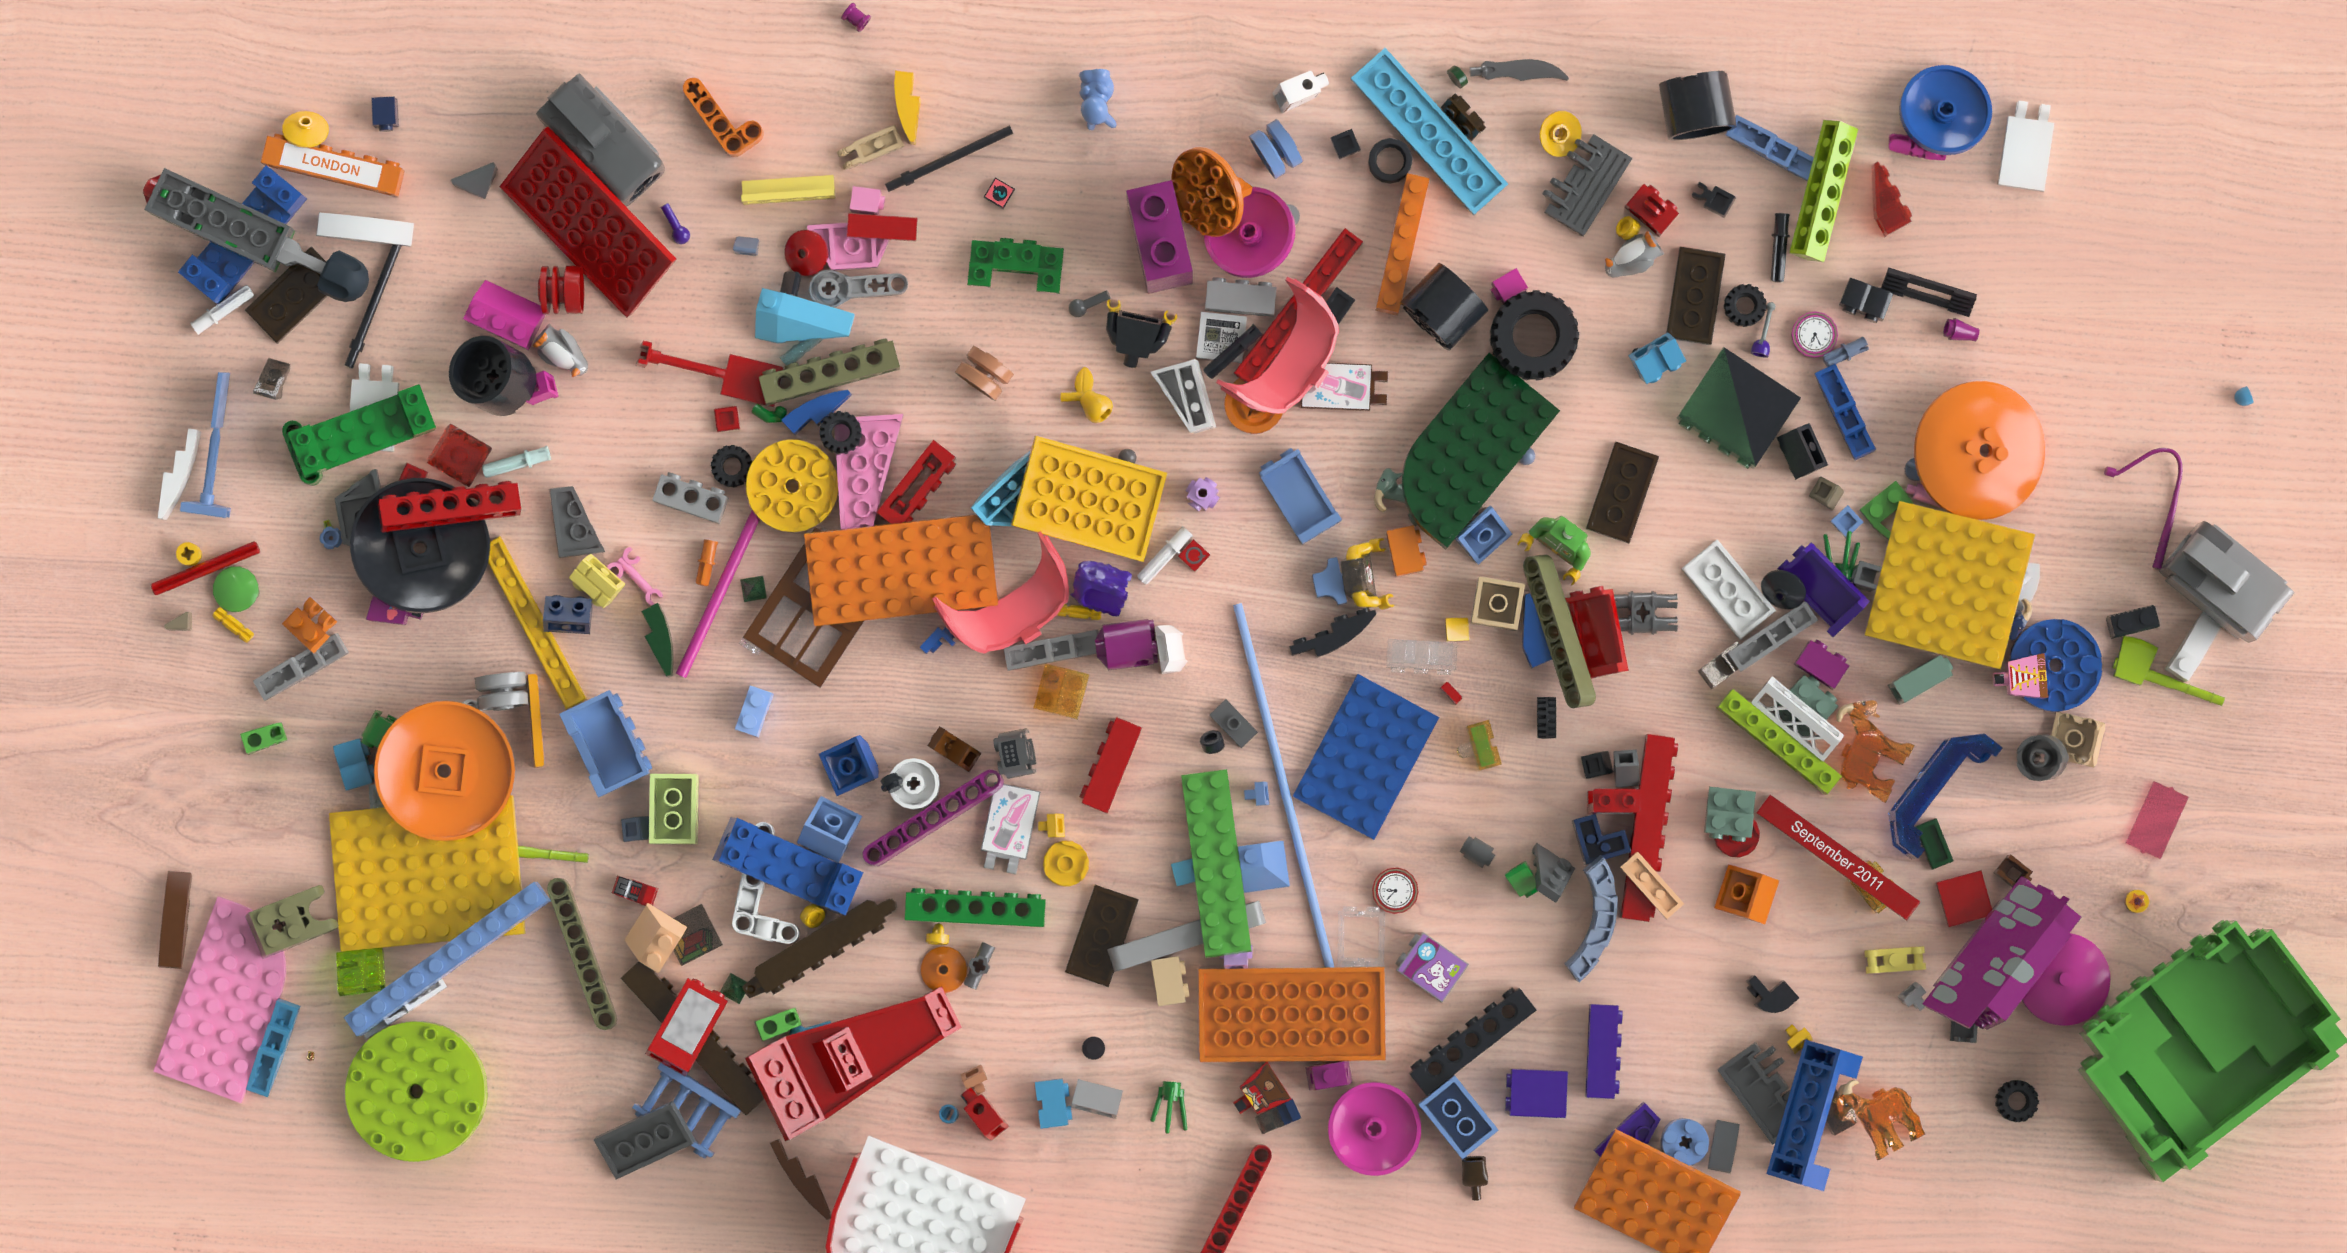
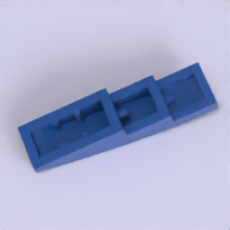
M1836 364L1814 373L1854 460L1876 451L1866 430V425L1856 408V403Z

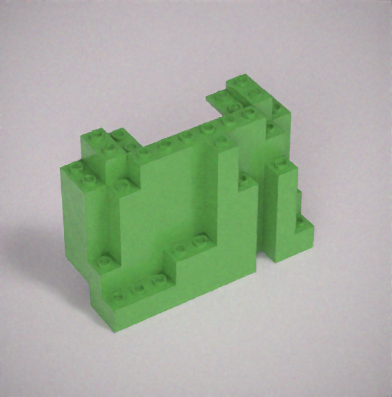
M2221 920L2212 927L2214 931L2211 934L2197 935L2189 941L2191 946L2183 950L2180 948L2171 955L2172 960L2166 965L2164 962L2157 965L2152 970L2154 974L2150 977L2139 976L2130 983L2131 988L2123 991L2115 998L2117 1000L2116 1003L2112 1006L2107 1004L2097 1011L2099 1016L2089 1020L2082 1026L2084 1030L2079 1034L2094 1052V1055L2083 1060L2080 1063L2082 1067L2078 1071L2127 1134L2125 1137L2140 1155L2139 1160L2155 1181L2164 1182L2182 1168L2187 1170L2194 1168L2208 1157V1154L2205 1152L2206 1149L2311 1069H2324L2339 1057L2336 1050L2347 1043V1038L2336 1025L2341 1020L2272 929L2257 928L2247 936L2237 921Z

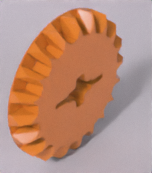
M1238 378L1232 384L1244 385L1246 383ZM1226 393L1224 402L1226 415L1230 422L1242 432L1260 434L1269 431L1279 422L1283 413L1262 412L1254 409L1251 415L1248 416L1251 410L1250 407Z

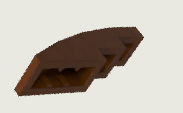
M168 871L159 946L158 967L182 969L188 932L187 920L192 874L190 872Z
M780 1139L770 1142L780 1165L793 1185L826 1220L831 1219L830 1209L815 1174L806 1178L798 1156L789 1160Z

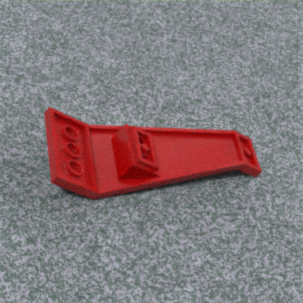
M941 986L920 998L781 1037L745 1057V1060L784 1140L788 1141L826 1120L933 1045L962 1027ZM839 1045L842 1047V1052L838 1050ZM849 1066L852 1068V1073L848 1070Z

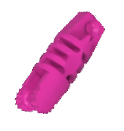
M1894 133L1889 137V150L1896 153L1928 160L1946 159V155L1935 154L1921 148L1908 135Z

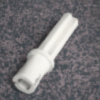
M246 285L212 309H206V313L190 324L199 335L213 324H219L217 321L247 302L254 294Z
M1182 526L1169 541H1165L1167 544L1137 575L1138 579L1144 584H1148L1176 553H1180L1179 550L1193 535Z

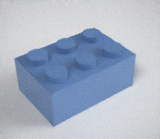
M1455 1075L1418 1103L1461 1159H1464L1499 1131Z

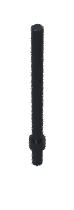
M1009 125L911 172L908 170L900 174L901 177L886 183L885 186L888 192L903 185L909 186L915 183L914 180L1012 135L1013 131Z
M392 244L356 337L350 343L349 348L351 350L345 362V366L353 369L359 352L363 351L365 346L363 342L402 247L401 245Z

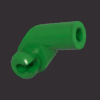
M756 404L752 409V414L766 423L782 422L781 420L787 415V409L777 406L775 411H768L761 405Z

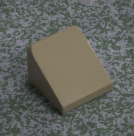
M1820 476L1809 497L1833 510L1843 495L1844 490L1839 485Z
M185 612L165 624L166 630H192V613Z

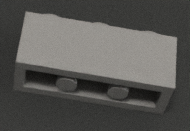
M1213 277L1212 281H1207L1205 311L1274 317L1277 287H1272L1270 282H1258V285H1249L1248 280H1235V283H1228L1225 278Z

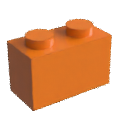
M1414 525L1386 531L1395 576L1400 577L1423 572V566H1426L1427 562L1425 553H1420L1418 544L1422 543L1419 529L1415 530Z

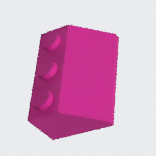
M485 280L472 298L463 320L529 351L546 314L542 313L541 305Z

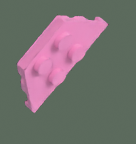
M848 223L807 225L808 230L818 233L824 239L828 249L827 264L834 271L878 268L889 240L849 238L847 237Z

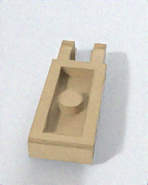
M892 125L853 142L852 145L837 151L839 157H844L855 150L857 151L858 158L843 164L844 170H848L905 146L896 125Z

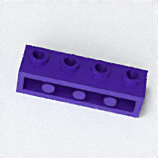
M1589 1004L1586 1098L1615 1099V1094H1619L1620 1081L1616 1080V1071H1620L1621 1057H1617V1047L1621 1048L1622 1034L1618 1033V1024H1622L1623 1011L1619 1010L1618 1005Z

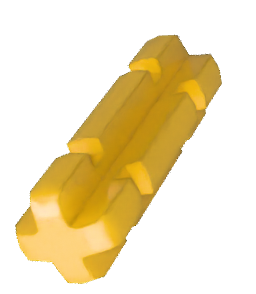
M1064 604L1057 615L1100 620L1102 612H1096L1094 609L1080 605L1067 606V604Z
M217 608L212 615L214 619L222 622L223 626L235 635H239V638L246 643L253 638L254 633L251 630L245 629L242 623L230 614L227 615L228 612L224 609Z

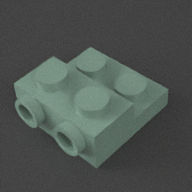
M1803 675L1789 691L1827 720L1839 707L1836 704L1837 698L1829 691L1826 693L1818 688L1821 684L1812 675L1808 678ZM1779 710V716L1783 721H1792V714L1788 710ZM1805 724L1797 725L1798 733L1801 736H1810V728Z
M1709 786L1704 833H1709V838L1723 839V835L1732 836V841L1746 842V838H1752L1756 792Z

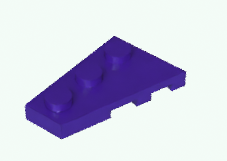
M1642 1102L1616 1129L1648 1144L1661 1119L1646 1103ZM1613 1132L1594 1149L1599 1157H1601Z

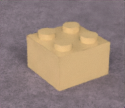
M1479 576L1470 624L1517 631L1525 584Z

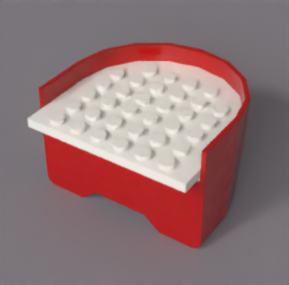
M868 1136L862 1153L860 1152L854 1156L832 1210L825 1246L826 1252L1011 1253L1024 1220L1019 1215L1026 1198Z

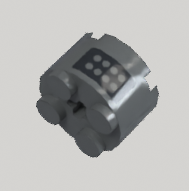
M1027 728L999 733L998 738L993 739L995 751L999 752L1001 760L998 761L1000 775L1004 774L1008 779L1036 773V769H1032V765L1036 764L1035 750L1032 738L1027 739L1026 734L1030 733Z
M2048 734L2031 736L2024 740L2017 749V767L2022 775L2033 781H2045L2058 777L2066 768L2069 760V755L2062 741ZM2039 754H2044V755H2045V757H2044L2045 762H2040V761H2039L2040 758H2041V756H2040Z

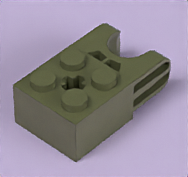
M322 885L312 887L251 911L245 916L263 959L334 931L339 926L337 920L333 918L319 921L310 915L309 906L311 902L319 899L325 892ZM274 922L282 925V932H279L278 929L273 930Z

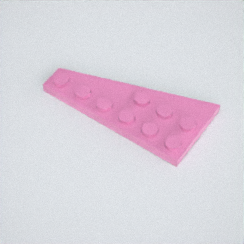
M903 414L856 417L860 423L862 433L859 445L855 447V450L849 451L848 454H836L841 529L874 526L876 512L880 504ZM838 424L834 427L835 440L845 441L849 437L850 430L846 425Z

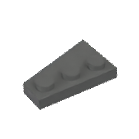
M1536 843L1532 849V853L1536 856L1533 861L1534 866L1537 867V872L1535 873L1536 890L1556 903L1570 880L1575 867L1568 860L1559 858Z

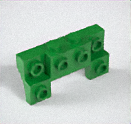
M1000 238V241L995 242L972 240L967 285L991 288L993 270L997 272L1038 275L1036 292L1060 294L1064 248L1036 245L1037 241L1023 240V243H1014V239Z

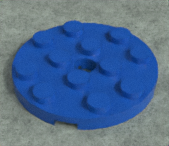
M2049 619L2035 623L2021 633L2011 649L2009 661L2045 653L2048 698L2022 697L2026 702L2038 709L2058 712L2075 708L2091 697L2098 687L2102 676V655L2097 642L2086 629L2068 620ZM2052 659L2060 660L2062 664L2060 671L2054 672L2051 670L2049 664Z

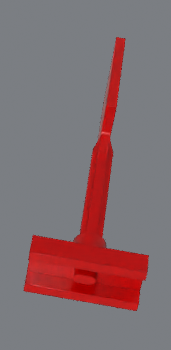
M644 340L640 348L646 349V352L641 351L640 356L645 358L638 359L636 362V366L645 368L648 363L656 365L661 363L722 378L723 384L720 395L765 406L766 403L759 377L763 376L762 372L766 370L776 369V372L784 368L730 354L726 369L661 354V351L652 349V342Z

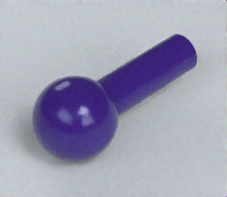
M669 203L664 204L660 208L673 229L672 239L677 244L687 243L690 239L689 230L680 225Z

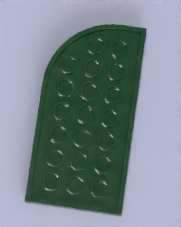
M1491 353L1485 356L1417 438L1404 462L1402 490L1406 506L1417 525L1445 550L1560 412L1557 407L1519 376H1514L1506 368L1504 369L1498 359Z

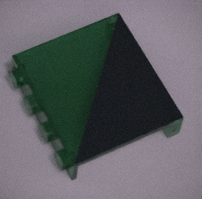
M1723 347L1677 416V419L1680 420L1679 425L1690 431L1693 429L1698 432V437L1704 442L1710 444L1712 441L1718 445L1717 450L1729 457L1731 454L1738 459L1737 463L1742 467L1754 469L1801 397Z

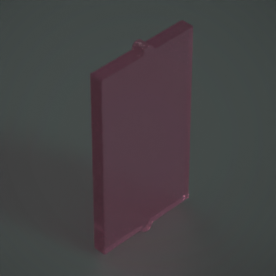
M2153 781L2126 840V844L2139 849L2141 853L2146 852L2161 859L2189 797L2175 791L2173 787L2168 788Z

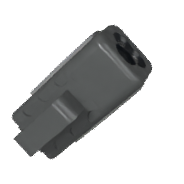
M580 73L569 82L561 84L547 97L548 101L536 113L545 127H549L626 207L642 195L665 171V166L653 145L597 86L593 88Z

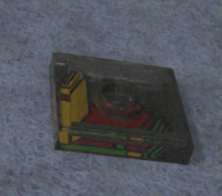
M703 904L673 918L687 927L673 950L681 966L723 945Z

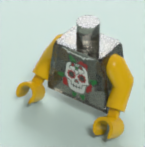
M1384 538L1371 539L1369 543L1365 542L1349 547L1346 558L1341 561L1345 594L1353 599L1358 607H1379L1381 610L1394 607L1393 604L1390 605L1388 603V599L1393 597L1392 594L1376 596L1370 552H1384L1386 548L1379 547V542L1383 541Z

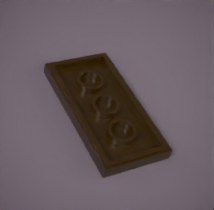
M312 246L305 252L326 263ZM300 264L292 265L245 311L278 344L327 297V295L320 293L317 285L321 274Z
M1679 247L1666 331L1675 340L1712 345L1726 254Z
M1615 441L1586 526L1587 530L1630 544L1659 456Z
M1095 885L1065 973L1109 987L1114 970L1107 949L1124 944L1139 899Z

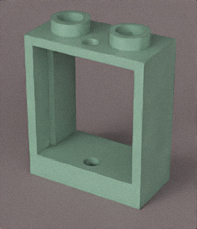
M1939 655L1888 684V687L1900 705L1952 676L1951 670H1953V666L1947 657L1943 658L1942 655Z

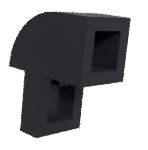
M1755 975L1746 980L1749 984L1747 987L1748 991L1755 998L1758 996L1761 998L1754 1005L1762 1011L1779 1013L1788 1009L1799 999L1798 995L1784 980L1779 982L1770 991Z

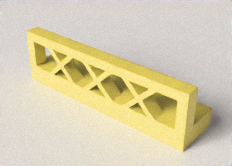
M834 175L742 181L741 200L743 205L836 199Z

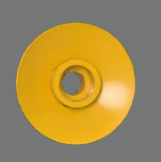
M300 111L291 114L284 120L282 133L284 138L292 145L309 148L325 141L329 133V127L326 120L319 114L310 111Z
M1556 111L1548 115L1544 119L1539 132V139L1543 149L1556 157L1567 156L1569 151L1573 152L1577 148L1575 144L1576 139L1581 140L1582 136L1579 120L1567 111ZM1558 129L1559 135L1555 137V132Z

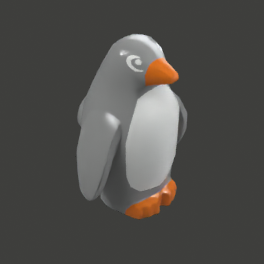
M1649 231L1644 236L1642 234L1635 235L1633 238L1625 241L1613 259H1605L1606 274L1612 278L1643 273L1653 265L1654 259L1662 256L1664 252Z
M548 324L533 343L535 348H539L537 352L541 359L549 365L570 370L572 377L586 373L588 363L574 337L564 329L558 331Z

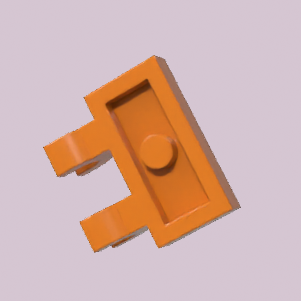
M309 597L303 605V610L301 611L297 607L282 625L311 652L315 653L330 637L326 632L337 621L323 610L318 617L317 624L314 623L311 619L323 608Z

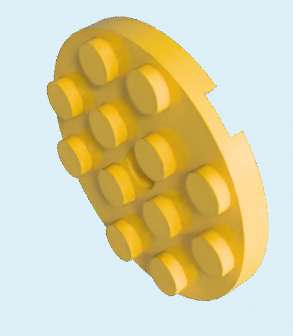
M783 440L769 445L755 457L747 472L745 486L751 509L763 523L779 531L800 532L816 526L829 515L837 500L838 477L832 462L821 449L805 441ZM790 479H794L798 483V489L794 493H790L786 489L785 484Z

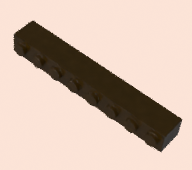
M637 962L621 979L655 1017L663 1023L677 998L676 994L671 990L674 986L666 977L661 979L654 970L641 962ZM712 1029L696 1058V1062L745 1115H748L764 1100V1097L757 1082L749 1076L752 1073L751 1070L743 1062L740 1065L734 1059L736 1054L728 1045L723 1047L718 1042L720 1036Z

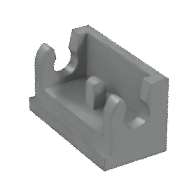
M1078 1079L1071 1108L1116 1119L1123 1090Z

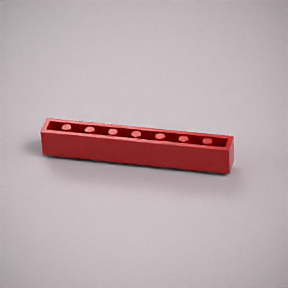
M1646 734L1638 789H1640V813L1634 815L1629 858L1636 852H1639L1655 871L1660 872L1662 858L1658 857L1659 850L1664 849L1665 835H1662V829L1668 823L1669 812H1665L1666 803L1671 801L1672 789H1668L1669 780L1674 779L1675 766L1671 765L1672 757H1677L1678 743H1675V738ZM1626 875L1620 918L1649 922L1650 918H1654L1656 907Z

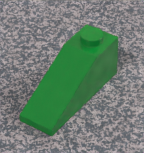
M1526 861L1505 873L1507 880L1520 897L1525 895L1528 898L1538 892L1536 890L1535 875Z

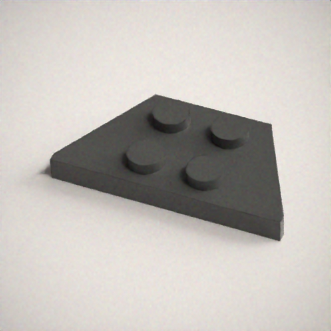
M377 469L370 471L367 476L357 481L347 491L335 498L344 545L350 546L353 523L361 507L373 494L381 489Z

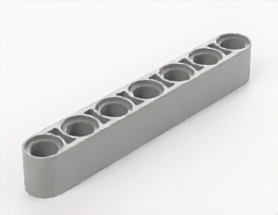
M1260 901L1246 904L1248 928L1266 923ZM1199 919L1107 949L1114 972L1203 944L1201 921Z

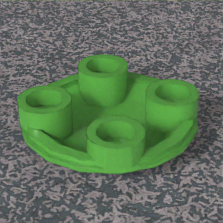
M229 567L222 570L213 584V595L216 602L223 609L230 612H241L250 608L260 594L255 576L248 569L242 567Z

